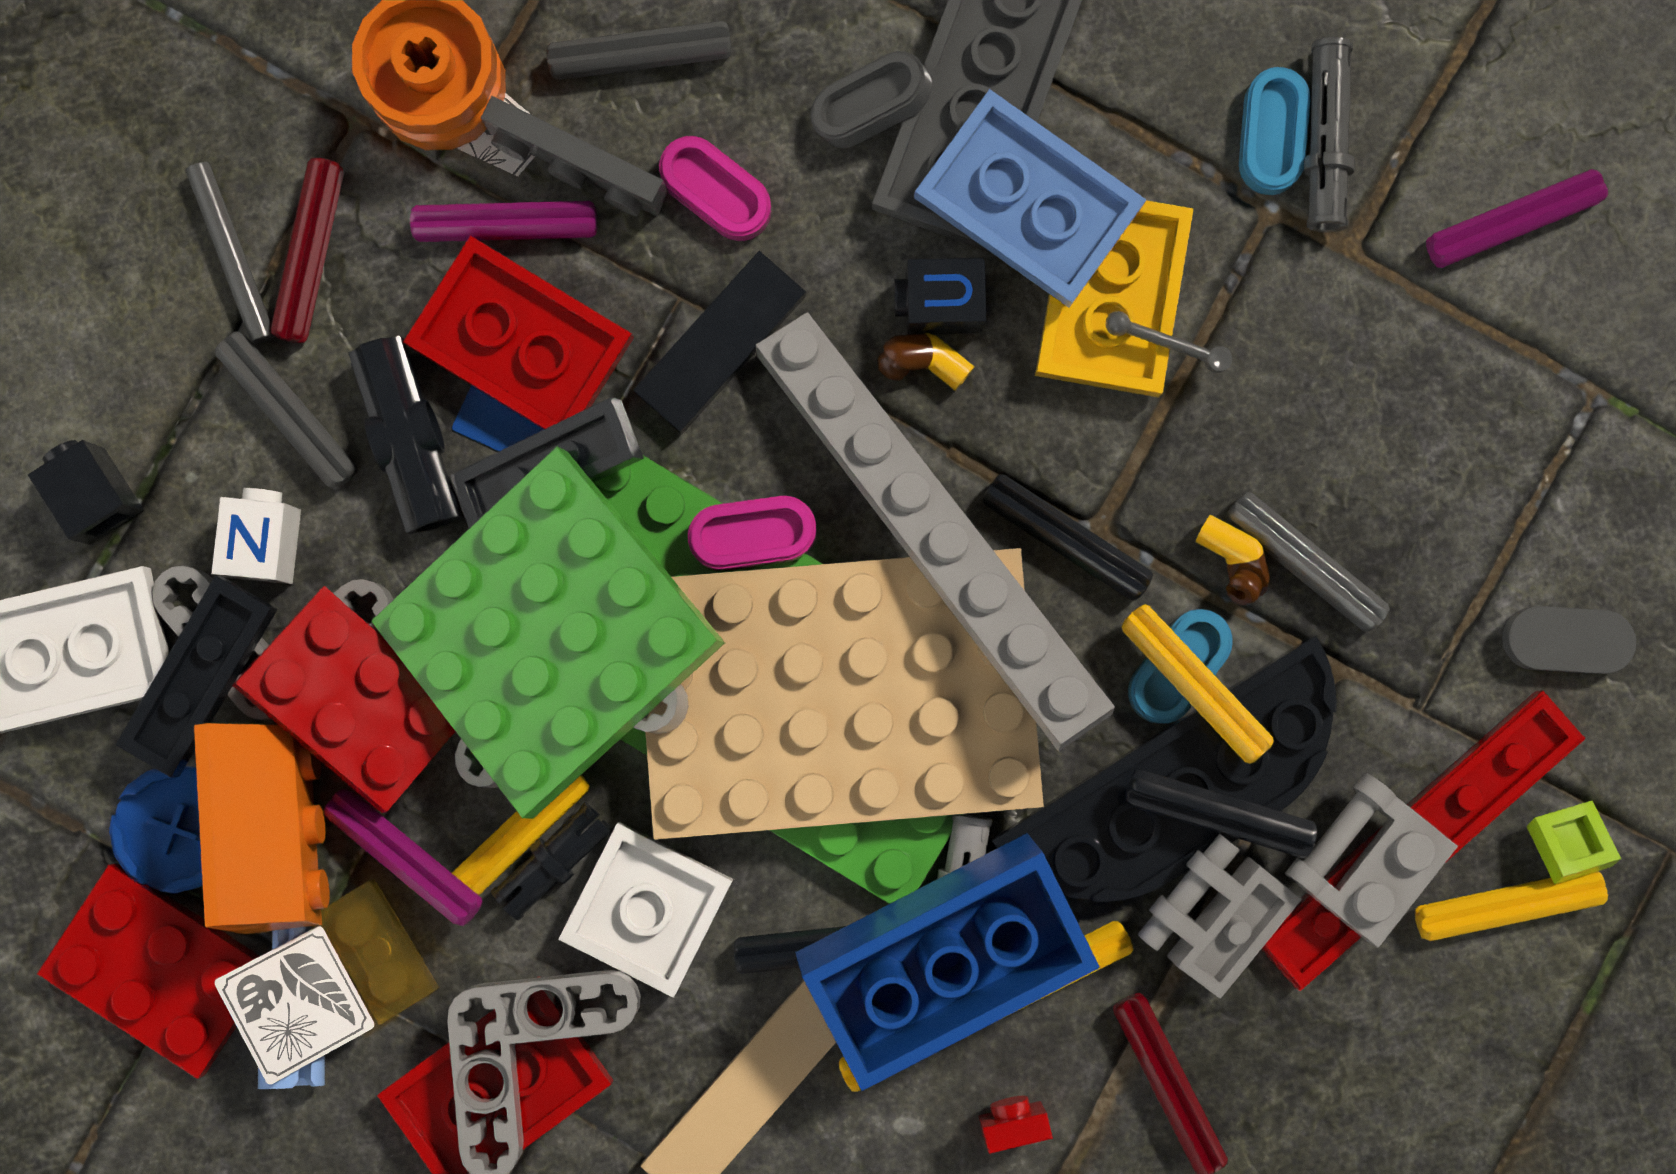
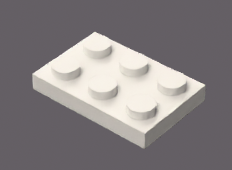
M141 566L0 600V734L142 700L169 654L162 617L153 604L152 590L154 581L151 568Z

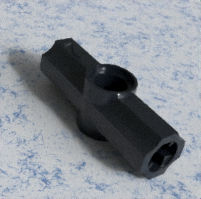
M401 336L379 338L363 343L355 350L348 352L351 366L359 385L358 388L369 418L364 419L367 438L377 464L383 472H387L406 533L412 535L431 531L462 518L459 504L456 502L453 485L441 453L445 452L444 439L431 404L427 399H423L407 347L403 343L404 339Z

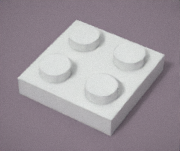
M618 822L559 940L674 998L733 879Z

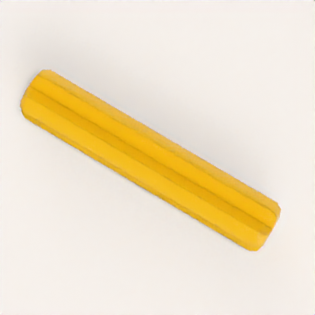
M1144 604L1138 607L1122 623L1123 632L1244 762L1249 764L1255 762L1271 748L1274 740L1270 733L1150 606Z
M580 775L533 819L522 818L516 811L463 861L452 874L476 894L480 895L588 792L590 786L586 779Z
M1594 872L1555 885L1552 879L1548 878L1420 905L1415 909V921L1420 936L1423 939L1434 941L1604 905L1608 900V892L1605 880L1600 872Z

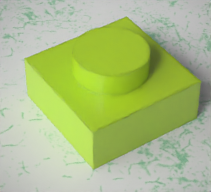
M1593 801L1535 817L1526 826L1554 885L1611 868L1621 860Z

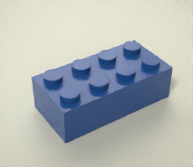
M1028 833L795 952L801 975L861 1091L1100 968L1044 853Z

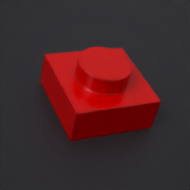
M1014 1096L998 1100L990 1105L991 1113L978 1115L984 1142L989 1154L1053 1139L1044 1106L1041 1101L1029 1103L1028 1096Z

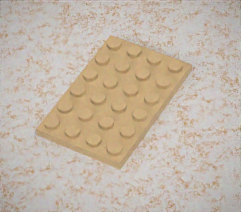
M1021 548L993 550L1024 589ZM910 557L672 577L724 640L725 644L681 683L688 695V710L682 723L668 733L655 734L645 732L654 840L1044 807L1035 720ZM661 701L649 712L647 718L652 713L663 715L666 712L667 704Z

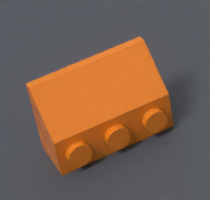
M216 723L194 725L205 927L240 934H253L322 925L321 909L328 908L330 890L325 870H318L317 844H322L325 840V820L321 806L314 805L313 780L320 778L321 761L279 725Z

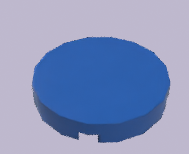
M185 766L180 777L172 778L157 769L148 770L126 786L119 797L121 800L117 805L116 813L111 817L109 834L114 856L130 878L142 885L146 884L152 889L168 893H178L203 887L196 767Z

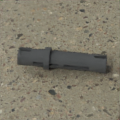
M1328 37L1318 39L1311 45L1313 53L1310 155L1304 158L1303 170L1304 174L1309 176L1307 228L1316 232H1337L1348 228V176L1355 172V158L1349 154L1351 52L1353 51V43H1350V40L1346 38Z

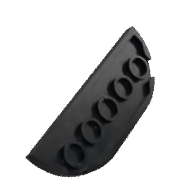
M1317 636L1307 638L1228 689L1273 737L1274 743L1271 748L1251 764L1244 762L1195 709L1045 804L1044 807L1039 808L993 837L990 841L997 849L1028 833L1044 853L1064 896L1094 902L1126 900L1152 892L1190 870L1186 864L1196 851L1200 850L1204 853L1219 833L1129 806L1126 803V789L1130 777L1135 770L1141 769L1277 811H1282L1305 791L1323 765L1328 753L1326 748L1331 734L1333 713H1336L1337 709L1335 682L1331 666ZM1221 834L1231 843L1237 840V838Z

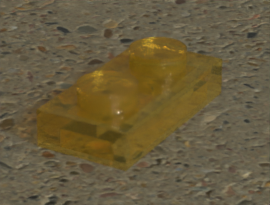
M375 879L369 880L328 905V908L321 910L322 925L320 926L324 929L338 957L379 1025L439 989L438 984Z

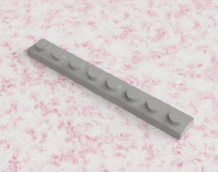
M808 312L757 343L756 353L759 360L1058 752L1111 716L1115 706Z

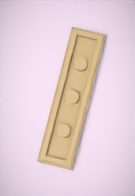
M804 979L642 1161L640 1167L648 1174H721L834 1046L836 1041Z

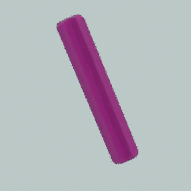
M1590 169L1433 233L1426 240L1427 252L1432 263L1436 267L1443 268L1595 206L1607 198L1608 188L1604 183L1602 174L1598 170Z
M591 201L416 205L411 209L410 229L412 237L419 242L467 241L470 235L479 241L592 238L597 232L598 217L596 207Z
M341 789L326 804L324 815L329 821L450 922L465 926L480 910L482 899L478 894L354 792Z

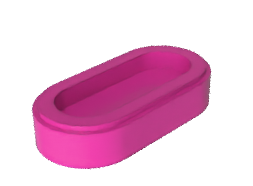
M697 136L681 137L671 142L665 148L660 158L659 171L666 190L675 199L722 236L730 240L747 241L757 237L765 230L771 218V201L766 188L760 181L703 138Z
M776 496L718 504L703 509L694 517L688 530V544L694 557L702 565L713 570L723 571L788 562L802 557L810 550L816 537V521L810 508L801 500L791 496Z

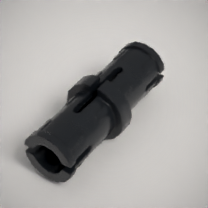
M583 803L580 809L547 841L543 839L537 840L530 847L533 854L499 886H495L491 890L493 897L498 903L502 901L507 903L522 889L503 908L514 919L519 921L523 918L524 913L558 881L565 884L574 876L572 868L606 836L612 834L613 830L605 820L600 821V819H597L600 814L588 803ZM595 819H597V820L582 834V832H583Z

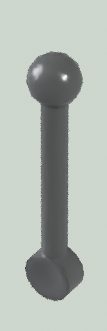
M1121 311L1112 312L1106 318L1105 326L1110 334L1122 336L1127 333L1205 362L1207 369L1213 373L1223 372L1232 364V354L1223 346H1217L1210 350L1131 322L1128 315Z

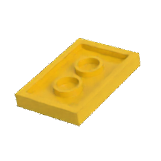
M1146 200L1143 207L1070 308L1049 294L1035 376L1158 398L1163 394L1170 349L1127 333L1122 336H1114L1107 331L1105 323L1110 313L1121 311L1128 315L1131 322L1172 336L1193 208Z

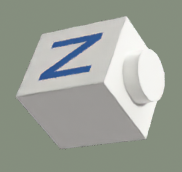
M243 488L242 499L220 497L211 574L231 579L293 584L301 509L281 503L282 493L272 490Z

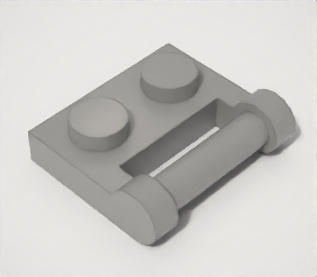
M1364 772L1352 788L1356 792L1355 796L1313 847L1310 855L1303 861L1296 858L1285 872V875L1368 943L1379 948L1458 846L1396 797L1386 785ZM1378 810L1388 818L1387 822L1338 884L1333 887L1324 876L1375 811Z

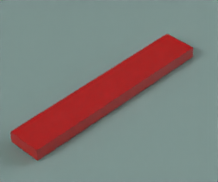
M1543 690L1535 691L1407 805L1458 846L1449 857L1450 859L1586 738ZM1381 828L1324 877L1333 887L1338 884ZM1308 893L1301 897L1302 900L1261 949L1294 988L1299 991L1304 989L1361 938L1360 935Z

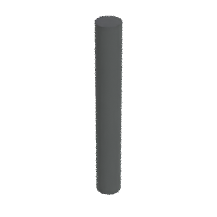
M209 162L195 163L187 167L185 171L251 344L257 345L268 342L275 338L271 333L272 324Z

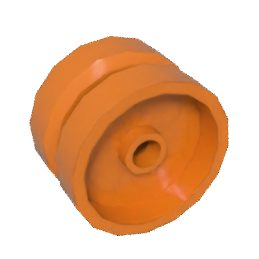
M381 0L363 18L352 43V72L362 96L374 109L382 123L401 141L421 149L453 150L477 140L487 130L481 120V116L491 96L504 101L506 93L505 68L481 17L463 0Z

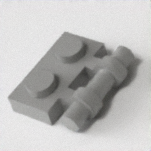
M1219 833L1204 853L1197 850L1187 862L1186 866L1190 870L1167 898L1160 895L1151 906L1149 911L1153 916L1140 930L1138 936L1158 951L1173 931L1178 934L1181 939L1168 953L1167 957L1179 969L1221 999L1302 899L1249 856L1232 876L1228 874L1224 869L1240 850ZM1212 886L1218 891L1217 895L1194 921L1187 914L1209 887Z

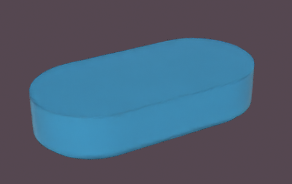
M1273 67L1261 72L1253 80L1244 97L1239 172L1249 188L1264 195H1276L1285 192L1298 180L1304 170L1310 111V91L1306 81L1291 69Z
M1197 609L1181 614L1169 626L1206 667L1216 675L1228 659L1233 645L1232 633L1226 621L1212 611ZM1147 657L1130 679L1128 686L1130 704L1134 711L1146 721L1152 723H1171L1182 718L1192 707L1186 698Z

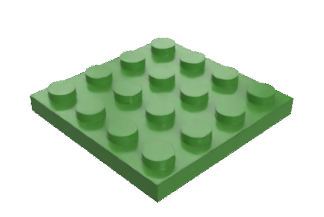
M558 446L371 621L522 818L533 819L725 644L724 640L568 451Z

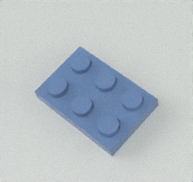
M990 89L914 193V198L1068 308L1071 307L1146 202V199Z

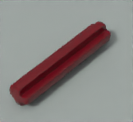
M311 158L306 166L271 325L272 335L288 342L305 343L310 331L344 176L343 168L338 163L329 159Z
M1141 993L1123 998L1113 1006V1012L1193 1170L1197 1174H1214L1228 1164V1158L1147 998Z

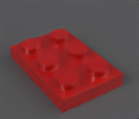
M470 235L403 343L542 429H546L593 405L634 337L629 331Z
M325 586L318 590L232 685L381 813L387 812L455 733L453 727L387 641Z
M115 863L107 866L37 975L196 1079H199L206 1075L237 1027L215 986V980L260 956L223 931L205 927V920L158 889H152L146 884L138 883L126 874L120 864Z
M536 991L531 994L527 1001V1012L534 1023L548 1027L560 1021L563 1009L550 991ZM495 1009L475 1022L479 1042L473 1047L465 1046L467 1056L484 1049L501 1051L500 1041L486 1045L485 1039L486 1024L497 1017ZM583 1037L515 1044L524 1138L523 1149L613 1083L614 1080ZM448 1042L381 1091L377 1096L432 1174H470L463 1166L459 1153L450 1044ZM477 1064L472 1067L468 1076L471 1091L482 1099L495 1098L503 1090L504 1080L502 1073L492 1064ZM505 1107L487 1114L471 1112L472 1121L486 1117V1137L475 1147L477 1152L487 1153L490 1163L497 1164L498 1158L503 1151L509 1149L507 1142H497L494 1136L493 1121L498 1115L507 1116Z

